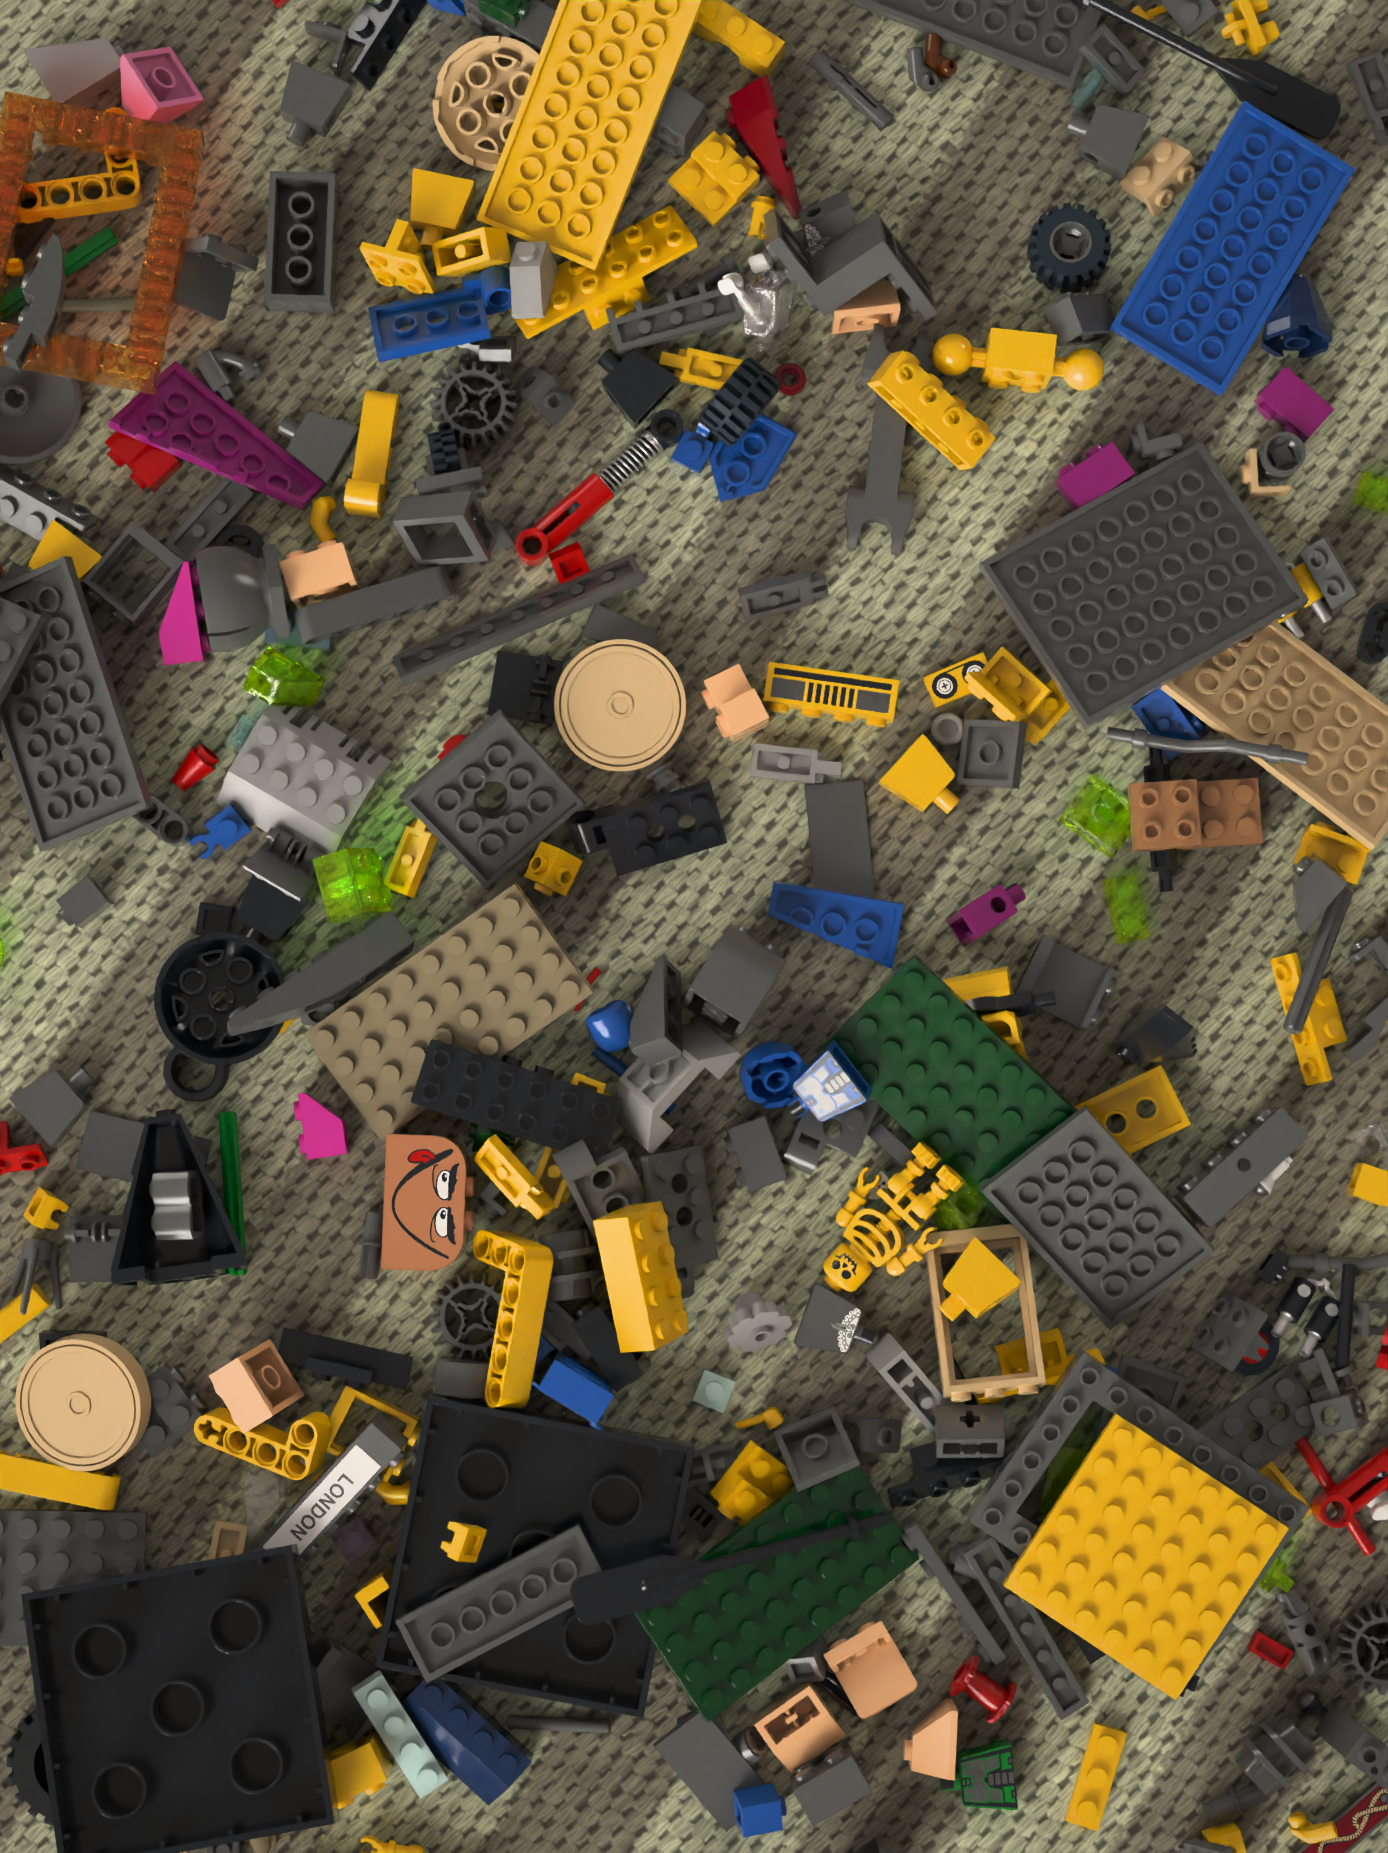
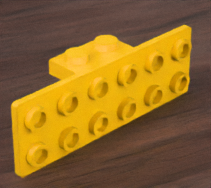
M669 205L612 236L598 271L572 260L558 265L559 269L545 318L514 320L524 336L529 339L583 310L593 330H596L609 323L606 309L612 307L615 318H618L635 309L634 301L641 300L642 304L648 302L650 297L642 277L697 248V241L674 208ZM510 308L508 311L512 315V308Z

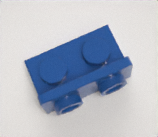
M1160 688L1131 707L1150 734L1181 740H1201L1207 735L1205 731L1206 724ZM1162 749V752L1169 761L1180 754V752Z

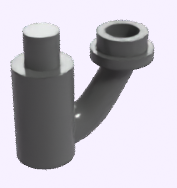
M210 349L198 355L194 360L211 390L217 395L220 394L226 403L233 401L236 395L231 389L234 382L223 366L224 364L241 369L242 371L239 375L247 383L258 380L264 374L262 371L263 366L260 362L252 363L229 351Z

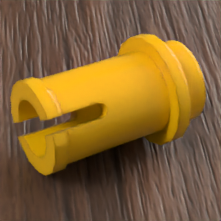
M756 196L755 201L751 202V207L754 209L748 231L749 237L755 238V235H758V239L767 240L763 233V229H765L763 215L772 208L776 209L774 199Z

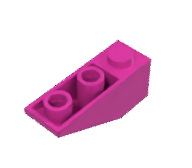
M193 561L183 562L159 630L164 665L203 661L207 659L206 653L211 652L208 633H203L202 620H205L203 602L198 599L197 587H200L198 570L197 567L193 566Z

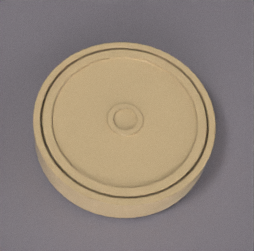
M613 639L587 647L567 664L556 685L554 716L562 738L578 757L600 769L616 772L632 771L652 764L673 746L685 720V691L676 669L664 655L641 642Z
M73 1334L47 1345L34 1354L27 1362L17 1383L15 1397L16 1412L25 1437L42 1457L68 1470L93 1471L112 1464L138 1444L149 1423L151 1394L144 1371L128 1350L117 1342L100 1335Z

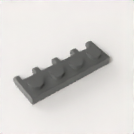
M704 282L697 283L699 295L675 301L671 290L665 292L667 304L643 310L641 300L634 301L636 313L615 318L614 310L611 307L606 309V314L617 352L621 354L633 349L636 350L744 319L740 300L735 293L723 295L719 289L706 292Z

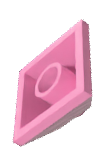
M171 46L128 53L121 56L122 106L139 132L161 128L204 101V98Z

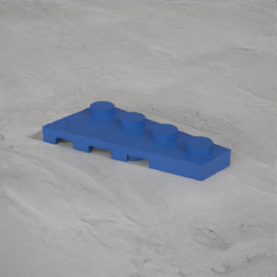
M773 881L768 915L806 932L808 931L820 936L824 940L838 944L854 951L856 954L870 958L892 969L904 904Z

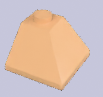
M882 278L837 308L833 315L832 334L874 329V324L884 325V328L896 327L901 308L896 288L891 281H885V278Z
M946 1698L911 1730L910 1740H904L903 1758L909 1761L911 1771L946 1780H955L958 1710L953 1699Z

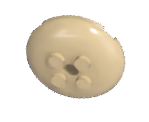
M481 37L457 49L441 68L437 77L438 83L435 99H433L435 124L446 146L465 163L484 170L495 171L539 57V53L532 47L509 37ZM501 95L505 99V105L501 113H496L493 108V102L497 96Z

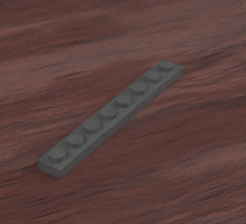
M631 553L392 658L404 686H407L645 583V579Z

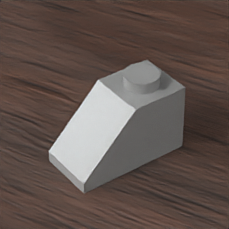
M547 241L516 243L509 266L511 307L514 319L545 318L559 269Z

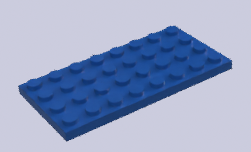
M1243 101L1109 329L1215 394L1223 395L1355 171V168L1248 102Z

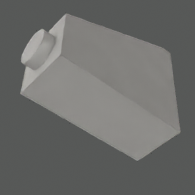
M107 38L29 48L24 51L63 115L68 114L121 81L120 58L124 52L119 45L113 48Z

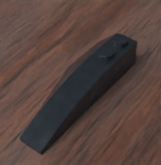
M1166 1005L1135 1013L1112 1042V1045L1117 1048L1114 1054L1128 1065H1131V1063L1143 1064L1191 1058L1198 1052L1196 1049L1197 1044L1195 1043L1196 1038L1194 1037V1027Z

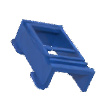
M558 1350L542 1376L541 1381L534 1379L532 1385L589 1420V1425L601 1431L603 1425L599 1421L602 1422L604 1419L603 1413L614 1397L612 1385L607 1378Z

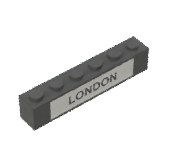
M378 1412L250 1552L297 1544L299 1558H303L307 1562L320 1547L316 1542L323 1535L329 1538L341 1525L338 1518L344 1512L350 1515L363 1501L359 1497L366 1488L372 1492L385 1476L381 1472L386 1466L389 1465L394 1468L406 1454L402 1449L407 1443L408 1438Z

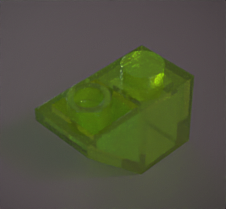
M269 646L251 665L243 690L271 706H314L326 679Z

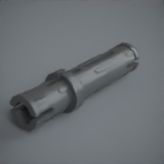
M824 49L813 58L810 67L814 68L830 83L829 88L834 92L838 90L879 131H882L892 121L895 115L850 75L851 71L847 67L843 69Z

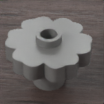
M747 1292L737 1298L735 1313L728 1317L729 1324L723 1328L730 1348L739 1347L741 1352L759 1351L765 1345H775L786 1337V1329L791 1327L792 1321L785 1305L776 1306L774 1301H766L758 1292Z

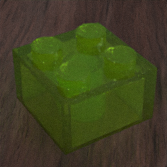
M346 848L312 859L329 924L359 922L372 918L376 914L382 915L392 911L390 905L392 901L391 892L388 886L384 884L381 872L383 870V863L375 848Z

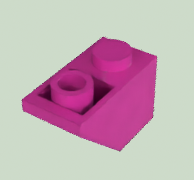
M298 1094L299 1101L294 1102V1113L296 1121H302L303 1134L298 1136L301 1154H307V1160L349 1154L350 1148L346 1121L310 1094Z

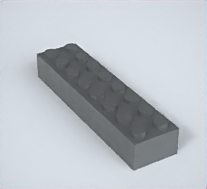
M463 0L467 22H469L468 26L476 34L482 37L488 34L489 36L513 38L532 47L539 54L556 13L555 10L541 1L531 0L532 4L527 17L524 20L520 18L516 28L481 13L478 0ZM671 83L651 137L659 141V146L668 154L675 156L678 153L685 157L705 127L706 104Z

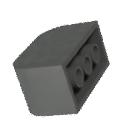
M730 925L689 987L682 1006L735 1040H738L788 961L782 958L784 954L770 944L763 946L755 941L754 938L756 936L742 926L735 928Z

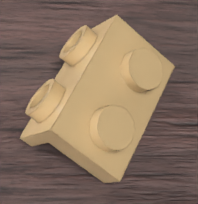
M1163 136L1120 181V185L1125 192L1144 202L1149 213L1157 217L1164 208L1171 204L1177 194L1186 185L1191 183L1195 173L1198 172V168L1191 151Z

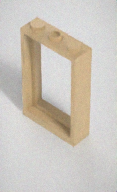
M1012 1224L930 1233L926 1244L931 1242L935 1244L939 1241V1238H945L944 1243L940 1247L926 1252L943 1398L951 1397L952 1402L971 1400L972 1394L985 1393V1398H999L1005 1396V1391L1018 1390L1019 1395L1038 1393V1387H1044L1046 1381L1027 1240ZM974 1237L989 1250L1013 1247L1016 1277L1022 1281L1018 1292L1029 1372L956 1380L949 1321L939 1309V1306L946 1300L940 1255L963 1253Z

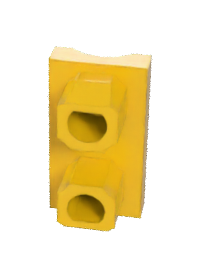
M1235 0L1231 3L1234 12L1225 15L1228 25L1221 30L1223 39L1233 38L1236 46H1240L1246 41L1252 57L1261 54L1266 46L1278 39L1280 35L1279 30L1273 20L1259 25L1256 16L1267 12L1268 4L1266 0Z

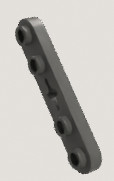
M911 1518L902 1525L905 1530L901 1534L902 1539L911 1551L916 1548L924 1558L919 1564L929 1579L937 1577L961 1613L957 1621L967 1635L974 1633L980 1644L976 1646V1649L986 1664L993 1661L995 1665H998L1007 1657L915 1520Z

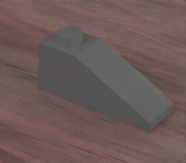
M664 956L657 958L630 1022L629 1047L632 1053L639 1056L647 1065L683 1053L681 972Z

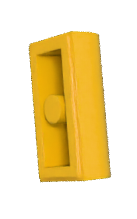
M34 1283L32 1285L26 1314H20L23 1293L0 1310V1344L51 1305L49 1298L38 1284Z

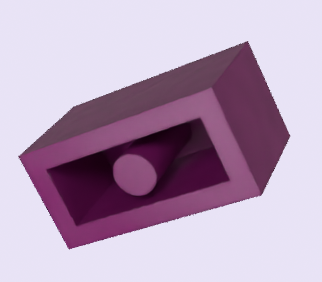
M1286 366L1254 401L1258 405V412L1269 421L1274 419L1283 427L1281 432L1293 433L1303 443L1334 411V408Z
M1113 441L1105 447L1102 443L1097 444L1085 454L1086 460L1078 465L1073 461L1058 472L1061 477L1058 478L1055 485L1073 511L1131 480L1134 476V471Z

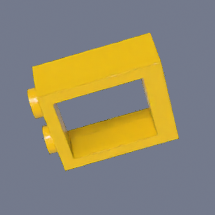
M345 1386L329 1418L332 1424V1431L327 1452L338 1457L346 1448V1446L335 1440L356 1398L407 1423L403 1434L408 1438V1441L402 1450H405L407 1444L412 1447L414 1446L422 1429L417 1426L420 1420L419 1417L363 1389ZM403 1457L394 1468L387 1465L381 1472L385 1476L383 1480L388 1482L392 1474L398 1477L407 1458Z

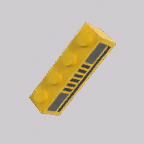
M769 662L763 705H768V710L775 713H788L789 708L801 710V715L805 717L820 718L821 713L834 715L833 720L838 722L853 723V718L865 719L868 726L884 728L886 723H892L894 720L899 680Z

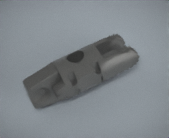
M1288 1588L1276 1594L1282 1611L1280 1613L1282 1621L1286 1626V1630L1306 1674L1311 1677L1319 1671L1311 1649H1313L1321 1665L1326 1668L1333 1665L1334 1661L1312 1616V1612L1306 1601H1302L1296 1588Z

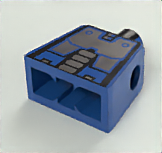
M833 1040L798 1074L792 1084L797 1095L787 1101V1106L797 1118L811 1110L819 1121H825L863 1104L868 1100L873 1089L835 1040Z

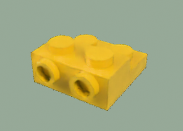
M715 131L691 152V157L668 179V183L713 227L760 182V175L757 173L760 168L757 163L748 155L742 158L734 150L737 146L731 137L726 133L719 136Z
M750 1440L710 1494L719 1502L716 1508L730 1520L738 1516L740 1518L738 1523L742 1526L787 1492L794 1481L786 1464Z

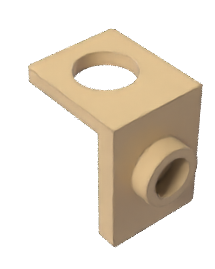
M1250 448L1244 455L1245 465L1240 466L1241 484H1246L1247 498L1287 496L1291 491V485L1259 487L1256 448Z

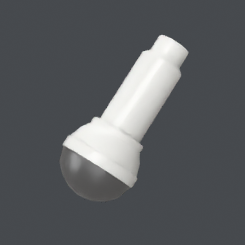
M1289 1156L1252 1189L1253 1193L1260 1197L1269 1195L1275 1184L1274 1182L1289 1168V1164L1293 1160Z

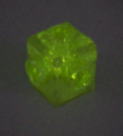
M965 1181L957 1192L949 1189L948 1197L945 1200L941 1198L936 1206L937 1210L933 1214L935 1216L934 1220L945 1230L952 1231L971 1228L979 1219V1213L987 1205V1202Z

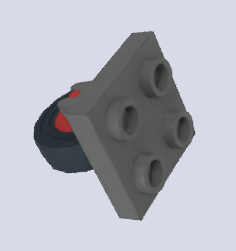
M1225 1291L1222 1297L1214 1304L1212 1313L1203 1327L1196 1333L1195 1340L1190 1347L1231 1372L1236 1371L1240 1374L1251 1376L1259 1375L1268 1370L1275 1362L1279 1352L1280 1339L1271 1334L1273 1326L1266 1320L1269 1315Z

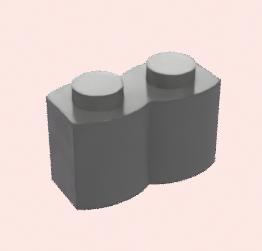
M183 1170L153 1173L149 1185V1193L155 1205L151 1226L157 1240H185L204 1237L206 1219L202 1204L204 1188L201 1171Z

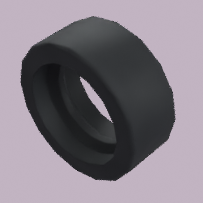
M175 1047L169 1051L164 1061L163 1076L166 1086L175 1096L185 1101L202 1102L214 1098L223 1090L228 1080L229 1065H215V1076L212 1082L206 1088L191 1090L183 1086L177 1076V1065L184 1054Z

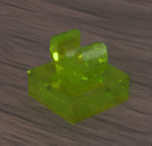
M1276 1557L1258 1583V1586L1270 1593L1273 1586L1276 1585L1288 1593L1294 1581L1283 1574L1287 1564Z

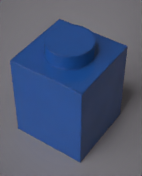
M772 1783L733 1790L735 1821L743 1838L783 1830L782 1816L787 1814L786 1803L783 1795L777 1794Z

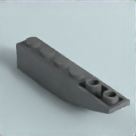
M392 911L383 916L380 913L376 914L365 923L366 928L357 934L352 931L341 938L338 942V947L330 952L323 950L311 960L312 964L304 970L297 968L290 972L284 978L285 982L276 989L269 987L262 991L256 998L258 1001L247 1008L243 1005L234 1010L229 1015L230 1020L227 1021V1032L230 1036L264 1029L301 1017L329 1005L360 988L411 953L414 947V939Z

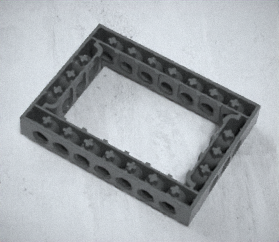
M1080 1348L966 1515L968 1520L1021 1556L1039 1527L1031 1521L1029 1516L1025 1513L1020 1515L1017 1513V1510L1094 1400L1112 1414L1117 1413L1286 1525L1289 1530L1193 1674L1194 1677L1310 1508L1296 1496Z

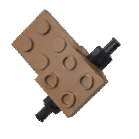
M1149 747L1150 765L1143 768L1144 783H1131L1127 787L1133 852H1150L1151 870L1159 874V892L1174 891L1172 871L1178 869L1177 851L1258 845L1263 843L1258 778L1197 782V779L1171 781L1170 765L1163 764L1162 749Z

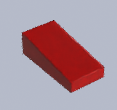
M1258 1630L1255 1631L1246 1647L1251 1652L1285 1670L1294 1654V1651Z

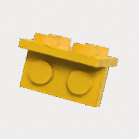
M396 220L385 247L366 242L361 243L360 250L375 279L380 284L388 287L393 285L405 287L415 294H422L423 292L435 293L436 286L425 266L426 255L409 222Z

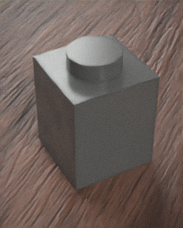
M86 876L56 900L61 907L58 913L69 926L75 924L76 927L80 928L86 926L113 905L97 882L89 876Z

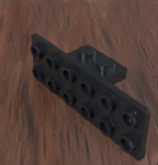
M434 1039L430 1041L411 1098L413 1104L559 1151L583 1139L593 1160L605 1155L622 1104L620 1099L553 1078L555 1071L536 1065L534 1071L522 1068V1060L504 1055L501 1061Z

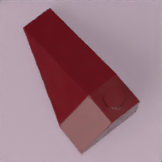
M768 75L762 76L729 96V108L724 109L729 129L735 127L738 139L751 158L757 163L760 171L792 218L797 220L800 219L799 212L802 209L791 167H786L785 161H788L785 139L782 135H777L776 132L779 130L777 119L779 115Z

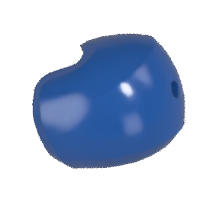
M614 1000L605 1005V1007L595 1010L586 1018V1027L590 1037L600 1049L606 1052H616L629 1046L630 1022L634 1012L622 1000Z

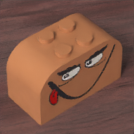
M386 1134L381 1269L434 1271L454 1263L463 1254L467 1246L469 1231L475 1229V1210H469L470 1197H476L477 1178L471 1177V1163L466 1150L454 1139L437 1135Z

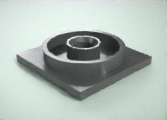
M501 709L399 795L401 801L486 889L586 804L584 799ZM497 781L503 784L506 788V797L499 806L488 809L476 803V792L481 790L485 783Z

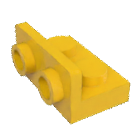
M1316 821L1315 825L1310 824L1306 826L1293 864L1296 865L1304 856L1309 858L1314 852L1343 875L1347 883L1357 885L1367 854L1371 853L1372 850L1368 849L1349 833L1345 836L1334 832L1335 827L1328 823Z

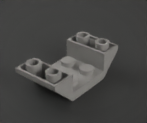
M703 1022L682 1026L683 1053L651 1065H647L638 1057L618 1079L616 1098L620 1099L622 1104L616 1122L651 1155L674 1130L660 1116L695 1077L706 1068L719 1080L741 1056Z

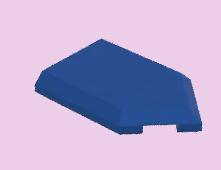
M761 413L736 444L729 447L719 439L709 456V461L720 502L765 491L798 434Z

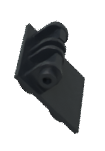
M498 651L487 715L492 716L501 709L509 719L552 725L554 694L561 673L562 661L554 660L551 656L547 655L535 657Z

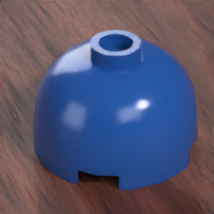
M775 1040L764 1041L755 1045L746 1053L740 1067V1080L747 1097L751 1101L760 1103L767 1109L779 1108L787 1105V1101L797 1093L793 1089L792 1084L806 1065L801 1055L789 1044Z

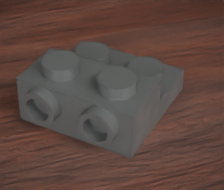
M168 1363L162 1365L147 1377L151 1394V1414L148 1426L140 1442L153 1458L193 1428L196 1420L206 1414L204 1409L207 1408L204 1400L198 1393L193 1392L191 1394L183 1383L187 1380L181 1370L175 1365L170 1367Z
M834 1406L826 1410H819L812 1416L796 1423L786 1424L781 1429L773 1432L798 1492L860 1466Z

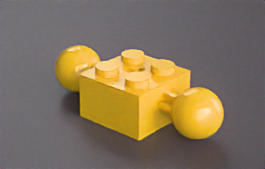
M991 327L985 348L973 347L966 337L952 333L941 337L935 343L932 351L933 363L941 373L948 376H957L966 372L970 367L982 368L981 382H987L988 387L993 389H1007L1008 385L1021 386L1020 390L1023 392L1038 393L1040 389H1046L1052 376L1064 377L1070 387L1085 391L1097 386L1104 375L1103 360L1098 353L1091 349H1076L1067 357L1055 356L1057 335Z

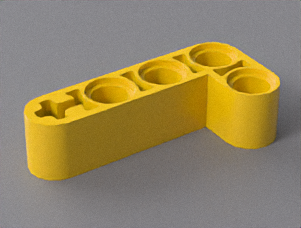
M366 390L352 479L348 478L344 496V507L350 515L382 519L381 502H385L388 480L385 478L386 470H390L393 448H390L391 438H395L400 405L399 394Z
M216 1408L200 1416L194 1424L195 1436L203 1444L292 1480H301L322 1466L332 1431L330 1419L326 1414L319 1411L311 1412L294 1422L289 1433L262 1422L244 1433L247 1442L243 1440L242 1431L233 1421L228 1408ZM308 1425L312 1427L314 1436L309 1432ZM270 1444L276 1449V1454L271 1450ZM300 1456L305 1460L306 1466L301 1463Z

